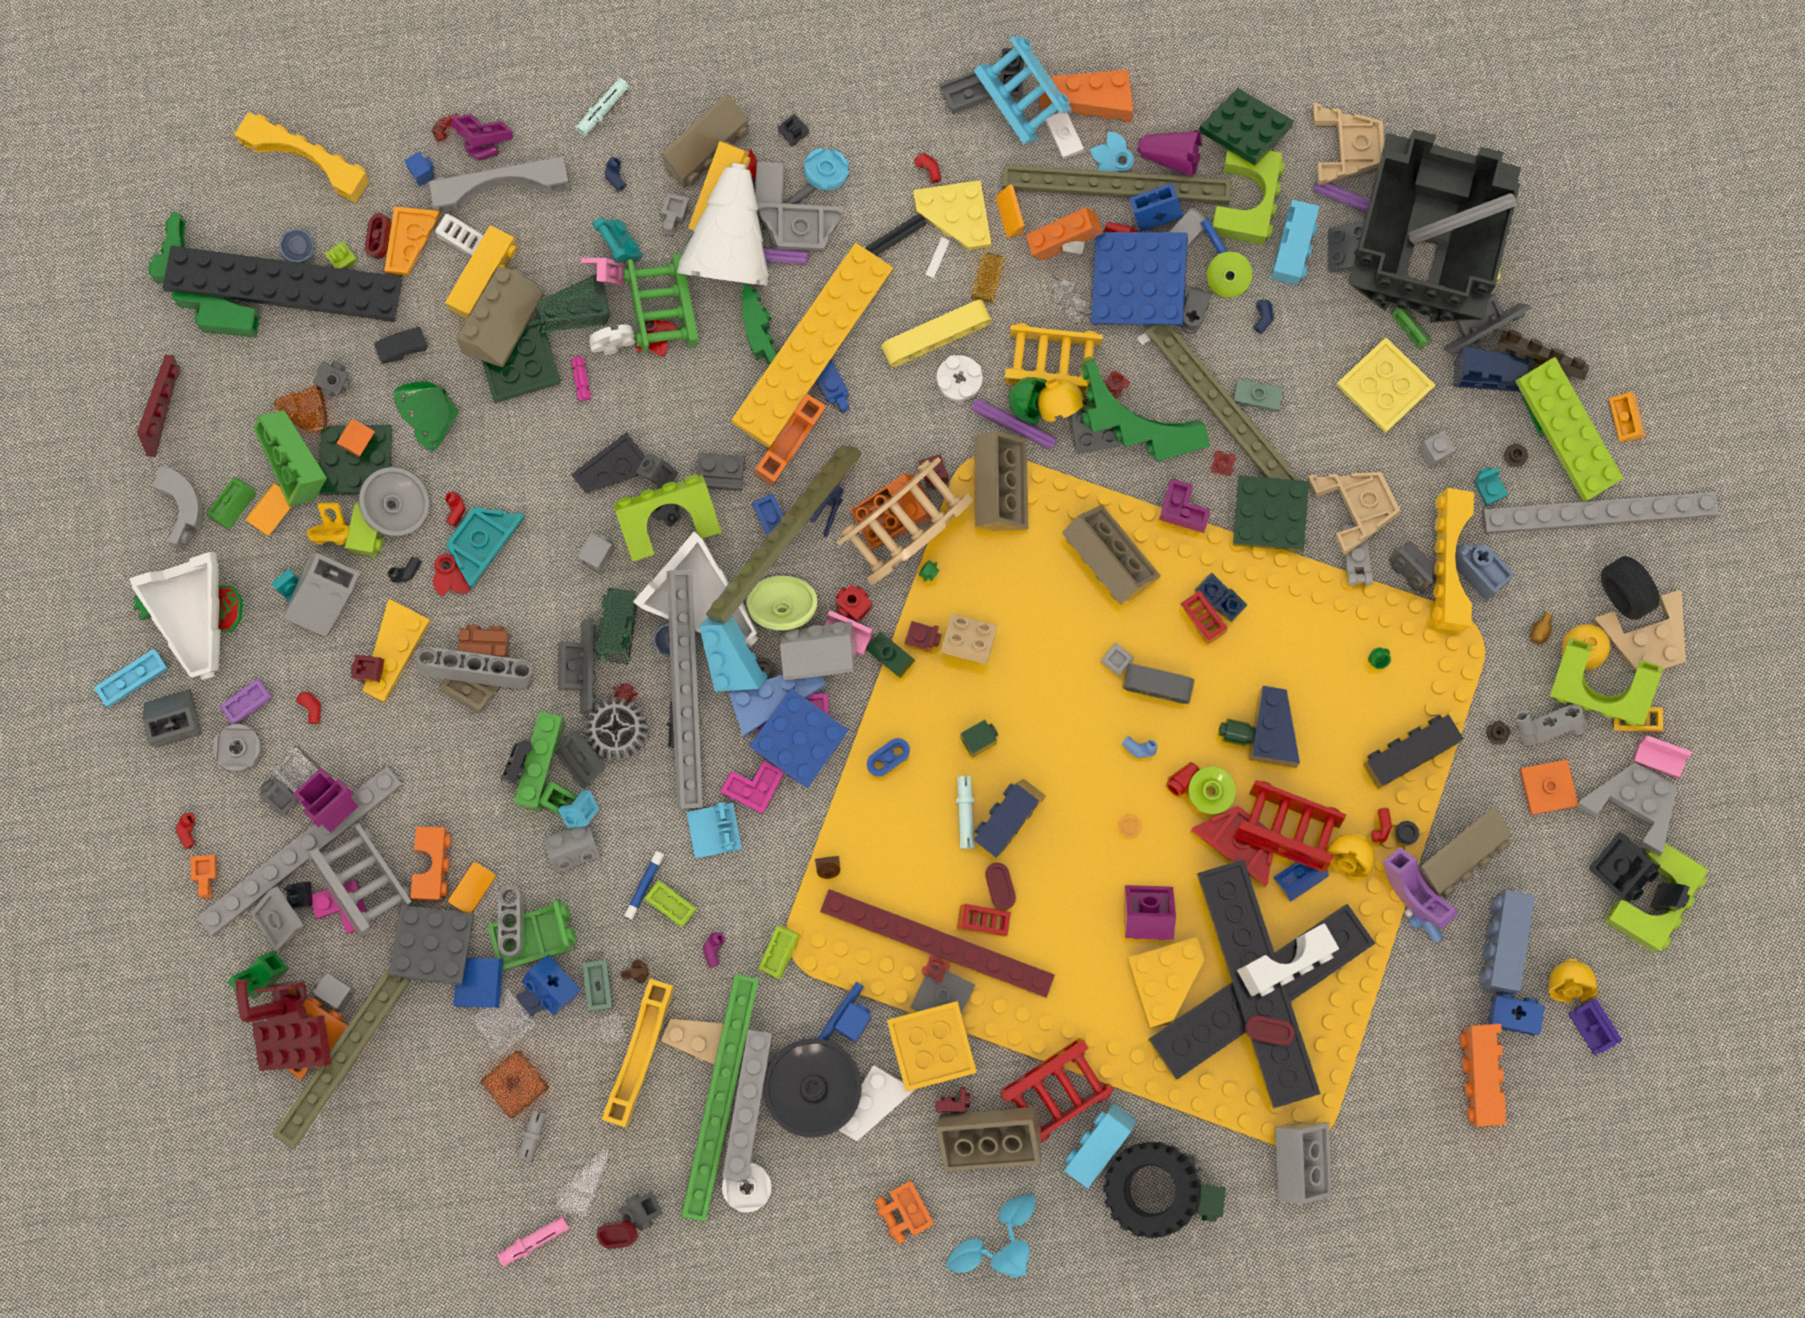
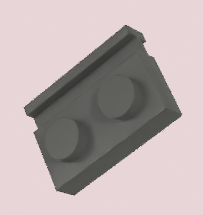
M974 71L939 84L952 114L992 99Z
M698 453L696 474L698 476L703 475L708 489L742 491L745 457Z
M578 730L572 732L560 745V748L555 751L583 789L588 787L605 768L604 764Z

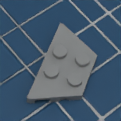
M757 202L759 209L757 212L777 250L823 252L844 212V207Z

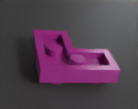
M472 114L451 117V126L471 146L480 147L483 144L502 143L513 138V131L503 121L481 124Z
M1170 479L1159 520L1204 533L1210 509L1188 503L1193 487L1192 484Z

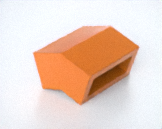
M351 419L336 444L359 458L375 431Z

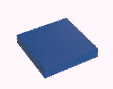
M467 958L462 986L455 985L453 1006L500 1008L503 959Z

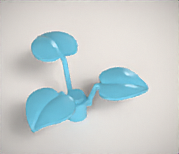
M1034 1194L1014 1197L1001 1207L999 1220L1001 1223L1007 1224L1011 1243L1006 1248L1003 1247L1002 1251L994 1255L987 1249H983L984 1243L981 1239H968L960 1243L952 1251L946 1264L947 1270L957 1273L971 1271L979 1265L982 1255H987L991 1258V1266L995 1271L1008 1274L1012 1278L1026 1275L1030 1247L1026 1241L1015 1240L1012 1227L1013 1225H1023L1031 1217L1036 1203Z

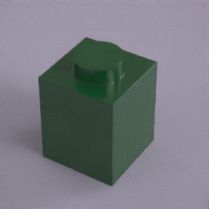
M986 720L960 733V739L972 758L997 744L996 737L998 733L993 724L988 725Z
M1201 1184V1187H1199L1201 1200L1197 1204L1198 1209L1196 1211L1197 1215H1202L1201 1220L1216 1222V1217H1223L1226 1187Z

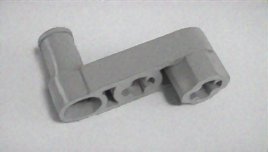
M1577 704L1568 705L1531 721L1530 714L1526 710H1521L1514 716L1518 725L1519 738L1525 746L1540 744L1566 732L1577 736L1582 735L1588 727L1583 709Z

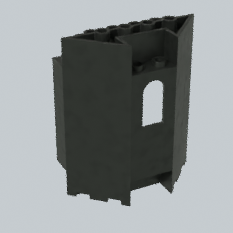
M1413 129L1410 138H1405L1387 133L1348 284L1384 311H1386L1390 303L1399 309L1406 310L1409 308L1416 310L1422 315L1432 314L1430 323L1484 319L1490 294L1496 285L1515 207L1425 240V242L1437 245L1430 277L1427 281L1411 278L1408 275V267L1414 244L1409 240V232L1509 193L1513 194L1517 200L1520 187L1518 179L1521 167L1503 163L1504 152L1481 147L1476 156L1433 145L1436 137L1434 134Z

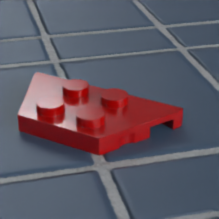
M1236 806L1191 829L1193 834L1229 861L1236 862L1244 859L1249 876L1264 887L1267 886L1273 853L1234 838L1241 820L1247 822L1250 814ZM1258 821V826H1259V827H1262V828H1265V829H1267V830H1270V829H1268L1266 826H1264L1262 823H1260V822Z

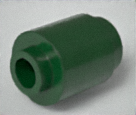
M1227 718L1225 722H1221L1218 736H1222L1223 742L1240 746L1251 745L1254 739L1255 727L1250 726V723Z

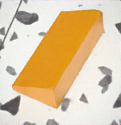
M1008 185L996 196V203L1006 237L1011 238L1023 235L1024 222L1014 187Z
M1630 391L1608 398L1619 442L1645 438L1646 435L1636 395Z
M273 483L245 520L261 533L269 536L292 506H288L281 488Z
M474 861L448 902L464 913L472 914L496 878V875Z

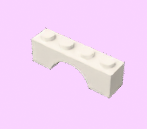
M1324 923L1296 938L1297 952L1290 964L1277 963L1265 955L1237 970L1250 995L1254 996L1260 993L1263 997L1275 990L1274 984L1280 982L1281 986L1294 980V973L1299 971L1303 975L1314 969L1312 964L1316 961L1323 964L1334 958L1331 953L1339 948L1326 924Z

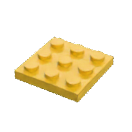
M958 1001L887 1019L906 1091L977 1073Z

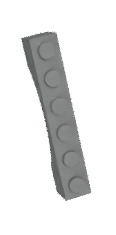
M556 155L549 156L545 160H528L524 164H506L498 169L485 168L477 173L470 174L465 172L458 174L456 177H438L434 181H429L433 208L436 211H440L441 215L460 211L477 195L499 186L524 185L539 189L548 194L571 190L564 157Z
M748 1030L723 1170L724 1180L749 1183L761 1099L773 1042L772 1033Z

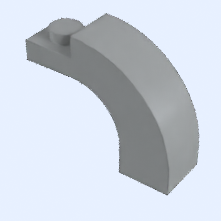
M160 466L152 487L158 493L172 497L177 501L179 515L168 542L175 548L183 550L184 546L191 540V530L201 532L204 521L203 503L197 490L185 477L170 468Z

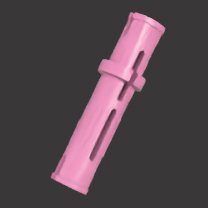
M560 1216L523 1239L518 1238L515 1240L516 1243L498 1252L497 1256L503 1267H506L522 1256L527 1257L532 1250L568 1231L569 1226L564 1217Z

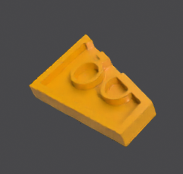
M394 206L384 270L386 274L410 275L441 215L440 211Z

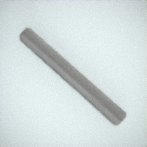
M1509 193L1409 232V240L1412 244H1417L1515 207L1516 198L1513 194Z

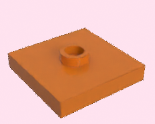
M1568 759L1519 769L1530 816L1578 806Z

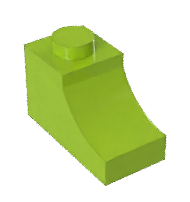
M355 503L345 549L350 554L377 558L378 552H381L383 549L384 539L379 532L372 529L366 523L360 512L359 504Z

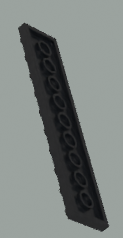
M171 246L163 290L395 322L402 277Z
M1244 859L1197 873L1245 1025L1251 1017L1260 1015L1287 1021L1295 1030L1293 1041L1286 1046L1273 1045L1250 1038L1272 1108L1320 1095L1321 1093L1286 986H1281L1280 982L1273 985L1275 990L1263 997L1260 993L1251 996L1237 971L1265 955L1277 962Z
M1348 903L1305 932L1307 933L1325 923L1339 949L1331 953L1334 958L1320 964L1319 961L1313 963L1314 969L1301 975L1298 971L1293 974L1294 980L1285 984L1290 1002L1376 944ZM1296 939L1275 952L1278 963L1290 964L1293 961L1297 952ZM1232 982L1148 1039L1175 1080L1246 1033L1245 1022Z

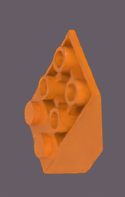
M901 475L850 509L856 523L858 524L881 506L915 475ZM918 482V487L926 495L922 485L920 484V482ZM910 491L906 492L896 501L917 527L932 518ZM890 508L876 517V520L892 539L909 532ZM869 525L860 530L870 550L884 544Z

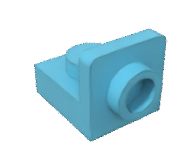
M585 790L579 794L572 805L561 806L558 811L568 828L586 827L598 812L599 807L591 791Z

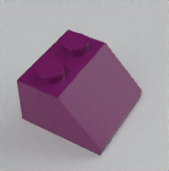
M1125 885V938L1174 940L1176 911L1173 887Z

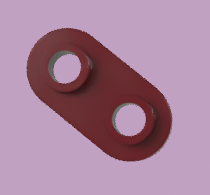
M382 213L374 214L370 218L367 227L365 252L374 259L384 257L388 251L392 222L389 217Z

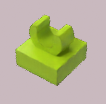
M344 241L325 253V256L334 268L347 269L357 262L356 257Z

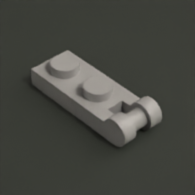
M1343 525L1342 531L1356 527V525ZM1366 539L1348 554L1344 555L1348 586H1356V583H1364L1367 586L1373 583L1368 539ZM1355 571H1362L1363 574H1356Z

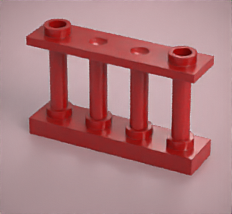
M1255 780L1249 793L1256 796L1250 818L1247 822L1241 820L1234 838L1325 873L1333 858V855L1326 851L1333 827L1340 828L1347 814L1340 812L1336 808L1326 807L1273 787L1268 782ZM1265 801L1279 805L1271 830L1258 826ZM1288 809L1302 814L1294 839L1285 837L1280 833ZM1311 818L1324 822L1316 848L1303 842Z
M1080 1038L998 1091L1006 1103L1011 1101L1018 1108H1026L1029 1106L1023 1098V1092L1030 1087L1036 1090L1054 1118L1041 1127V1143L1050 1137L1049 1133L1097 1101L1102 1103L1111 1097L1110 1093L1114 1091L1113 1086L1109 1083L1102 1086L1084 1058V1051L1089 1048ZM1071 1060L1077 1063L1094 1090L1093 1093L1084 1099H1081L1064 1072L1065 1067L1063 1065ZM1050 1074L1057 1077L1074 1104L1063 1113H1061L1043 1084V1078Z

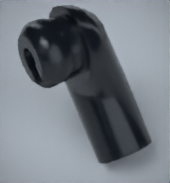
M411 556L406 567L399 569L392 567L389 569L388 577L395 583L409 581L414 577L422 561Z

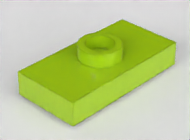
M660 880L656 882L644 898V900L681 928L686 925L697 910V908Z
M777 925L758 969L775 978L782 979L800 934Z

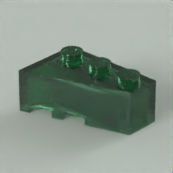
M597 274L537 301L535 314L539 333L607 325L610 312L604 283L597 281Z
M608 588L607 595H603L602 608L604 612L603 617L600 618V633L596 643V654H598L602 662L630 663L637 605L633 602L638 596L636 591Z

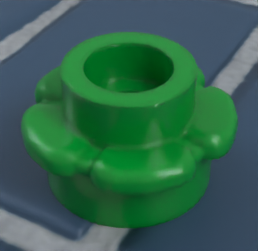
M928 560L918 574L923 578L924 582L928 579L932 581L939 572V569L936 568L938 563Z
M1375 648L1368 656V662L1376 669H1384L1391 662L1390 651L1387 648Z

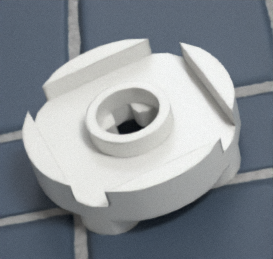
M618 325L619 330L611 331V327H607L591 334L590 340H588L591 351L593 353L604 351V355H611L618 351L617 348L635 344L632 326Z
M961 355L949 356L937 371L938 388L948 400L964 402L971 397H975L981 389L983 380L981 367L969 357ZM963 374L966 381H961L960 384H957L956 379L953 377Z
M755 1163L751 1165L749 1183L754 1184V1189L750 1190L749 1195H745V1191L740 1190V1186L744 1185V1183L723 1180L722 1192L725 1200L731 1207L740 1212L759 1210L767 1203L771 1195V1179L764 1168Z

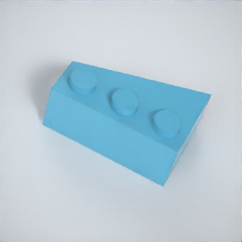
M1292 200L1286 216L1271 279L1298 285L1300 278L1305 279L1308 265H1305L1306 257L1310 258L1313 244H1310L1311 237H1315L1318 223L1315 222L1320 206Z
M733 616L726 623L712 621L707 617L699 628L714 691L759 689L768 676L765 671H761L756 662L757 657L747 647L745 643L746 638Z
M1113 1103L1106 1113L1102 1111L1094 1121L1096 1127L1093 1131L1089 1132L1087 1130L1080 1139L1079 1143L1082 1146L1076 1152L1073 1149L1065 1159V1162L1068 1164L1064 1171L1088 1189L1131 1133L1137 1120Z

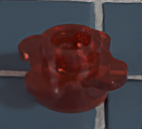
M1115 370L1110 373L1107 380H1104L1106 387L1116 398L1120 397L1124 388L1129 387L1130 384L1127 378Z
M1216 451L1213 455L1214 463L1210 467L1211 471L1230 476L1233 473V463L1236 461L1235 455H1227L1221 451Z
M620 683V686H613V689L616 690L614 696L619 699L624 698L626 701L632 702L633 697L638 695V692L633 691L634 687L631 685Z
M932 954L928 958L927 965L922 968V974L930 976L936 983H940L944 979L943 975L950 969V963Z

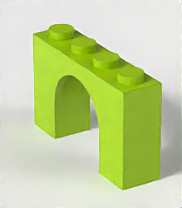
M1227 149L1222 172L1254 180L1262 190L1263 201L1257 207L1250 210H1237L1216 206L1212 225L1219 237L1264 245L1266 238H1271L1273 225L1269 223L1270 218L1275 217L1277 204L1273 202L1274 196H1279L1281 183L1277 181L1278 175H1283L1285 162L1281 161L1283 153L1269 151L1254 166Z
M690 475L684 481L678 483L669 482L660 489L654 491L653 489L642 491L639 496L633 498L623 497L613 504L632 562L655 555L647 532V521L650 514L659 506L677 504L684 507L691 514L697 534L701 538L722 532L703 475Z
M1569 637L1550 696L1561 703H1574L1581 706L1583 710L1590 711L1592 709L1601 712L1603 716L1608 718L1617 717L1624 719L1630 725L1637 726L1639 724L1644 726L1662 675L1663 666L1639 660L1632 683L1628 689L1618 695H1602L1591 689L1585 679L1584 671L1593 644Z
M1666 843L1661 856L1646 849V852L1661 865L1657 871L1668 883L1683 884L1690 887L1687 893L1690 895L1687 905L1674 912L1668 909L1663 915L1653 916L1620 899L1614 903L1604 920L1605 923L1653 953L1667 948L1671 941L1669 935L1673 929L1677 930L1683 921L1682 913L1685 909L1688 910L1695 901L1693 894L1696 889L1700 890L1707 880V877H1705L1708 871L1707 868Z

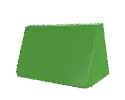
M1395 308L1392 317L1418 349H1423L1433 341L1408 309Z
M233 477L206 515L225 528L231 529L254 498L256 492L247 484Z

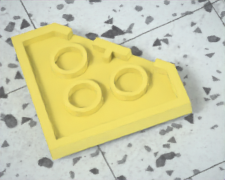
M981 180L913 190L916 213L921 214L941 232L949 237H953L967 250L991 247Z

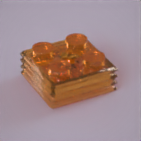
M518 1050L480 1081L509 1118L517 1116L549 1089L547 1083L522 1052ZM511 1079L520 1080L518 1090L509 1088Z

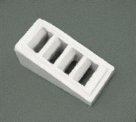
M449 214L444 216L435 231L439 239L471 256L483 238L482 234ZM458 229L461 230L457 238H453ZM466 234H468L469 237L467 238L466 242L464 244L461 243L465 238ZM475 238L478 239L473 249L469 248Z

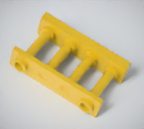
M1025 323L1011 325L1009 337H1016L1013 367L1005 371L1004 385L1014 386L1017 381L1025 377H1038L1047 381L1058 378V380L1072 381L1079 387L1082 393H1085V389L1088 388L1087 380H1083L1082 375H1079V377L1070 376L1068 373L1071 343L1085 345L1084 358L1089 356L1093 358L1094 346L1101 347L1103 335L1095 331H1085L1082 333L1029 327ZM1025 338L1039 340L1036 370L1024 371L1022 368ZM1048 341L1062 342L1059 372L1056 374L1045 371Z

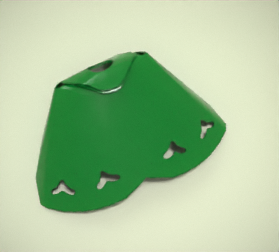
M427 381L408 383L394 389L396 406L405 422L414 426L415 437L424 448L435 451L458 416V410L445 388L443 389L441 386ZM401 393L407 396L404 402H402L403 397L400 395ZM407 410H414L413 417H411L410 413L407 412ZM422 431L428 432L426 438H424L425 435L422 433ZM436 441V446H434V444H430V442Z

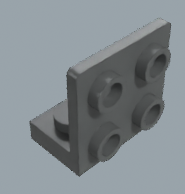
M1364 221L1330 227L1328 229V269L1331 272L1351 269L1353 267Z
M1085 399V402L1082 401V402H1083V406L1092 403V402H1088L1087 399ZM1083 407L1070 415L1077 453L1122 445L1120 441L1117 442L1113 428H1116V426L1092 432L1088 427L1084 426L1081 415L1085 413Z
M1411 540L1405 546L1399 547L1389 560L1392 569L1397 574H1402L1408 580L1407 584L1416 592L1419 591L1422 594L1436 581V575L1434 574L1435 565Z

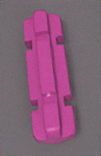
M577 356L571 359L572 368L575 369L573 370L575 388L578 389L576 394L579 401H586L591 398L590 389H587L589 388L587 371L584 369L586 366L585 359Z

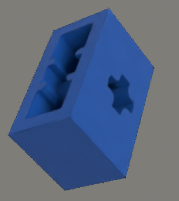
M1173 183L1129 198L1140 232L1183 217Z
M547 955L531 967L521 980L526 989L533 993L541 1002L543 1008L553 1016L573 1002L581 991L550 955Z
M1499 993V996L1491 998L1487 1025L1501 1024V1029L1533 1036L1540 1035L1545 1005L1538 1004L1536 999L1523 998V1001L1515 1000L1514 995ZM1517 1009V1012L1521 1013V1017L1516 1018L1515 1014H1511L1512 1010Z
M859 1002L856 1005L850 1003L835 1026L836 1031L857 1044L872 1020V1016L869 1015L870 1009Z

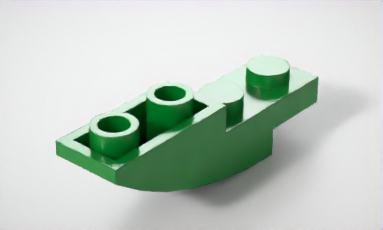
M747 283L744 285L742 293V313L747 339L756 361L765 357L770 365L779 350L774 351L771 345L774 341L767 331L770 329L769 321L772 319L766 307L761 308L759 304L761 299L755 288L751 290Z

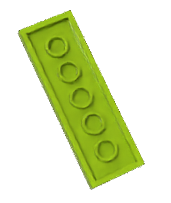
M1556 357L1549 359L1515 380L1583 502L1590 500L1623 479L1621 472Z

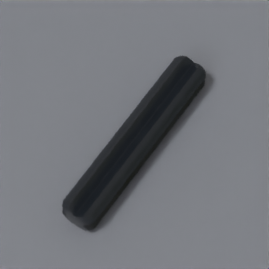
M917 214L866 246L865 249L877 256L924 227L926 220L921 214Z

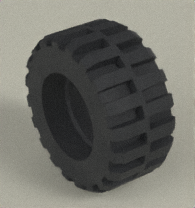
M1163 1142L1138 1143L1120 1152V1155L1111 1162V1168L1105 1175L1107 1179L1106 1185H1103V1193H1106L1107 1200L1104 1201L1106 1207L1110 1208L1112 1212L1110 1215L1114 1221L1117 1220L1120 1223V1227L1125 1231H1131L1132 1235L1151 1239L1168 1236L1186 1226L1190 1222L1191 1217L1195 1215L1198 1209L1197 1204L1201 1200V1194L1199 1193L1201 1181L1197 1177L1196 1172L1198 1171L1195 1165H1192L1189 1161L1190 1158L1186 1154L1181 1153L1177 1147ZM1143 1167H1160L1167 1171L1173 1179L1175 1185L1173 1202L1166 1210L1160 1213L1142 1211L1136 1206L1131 1197V1180L1135 1173Z

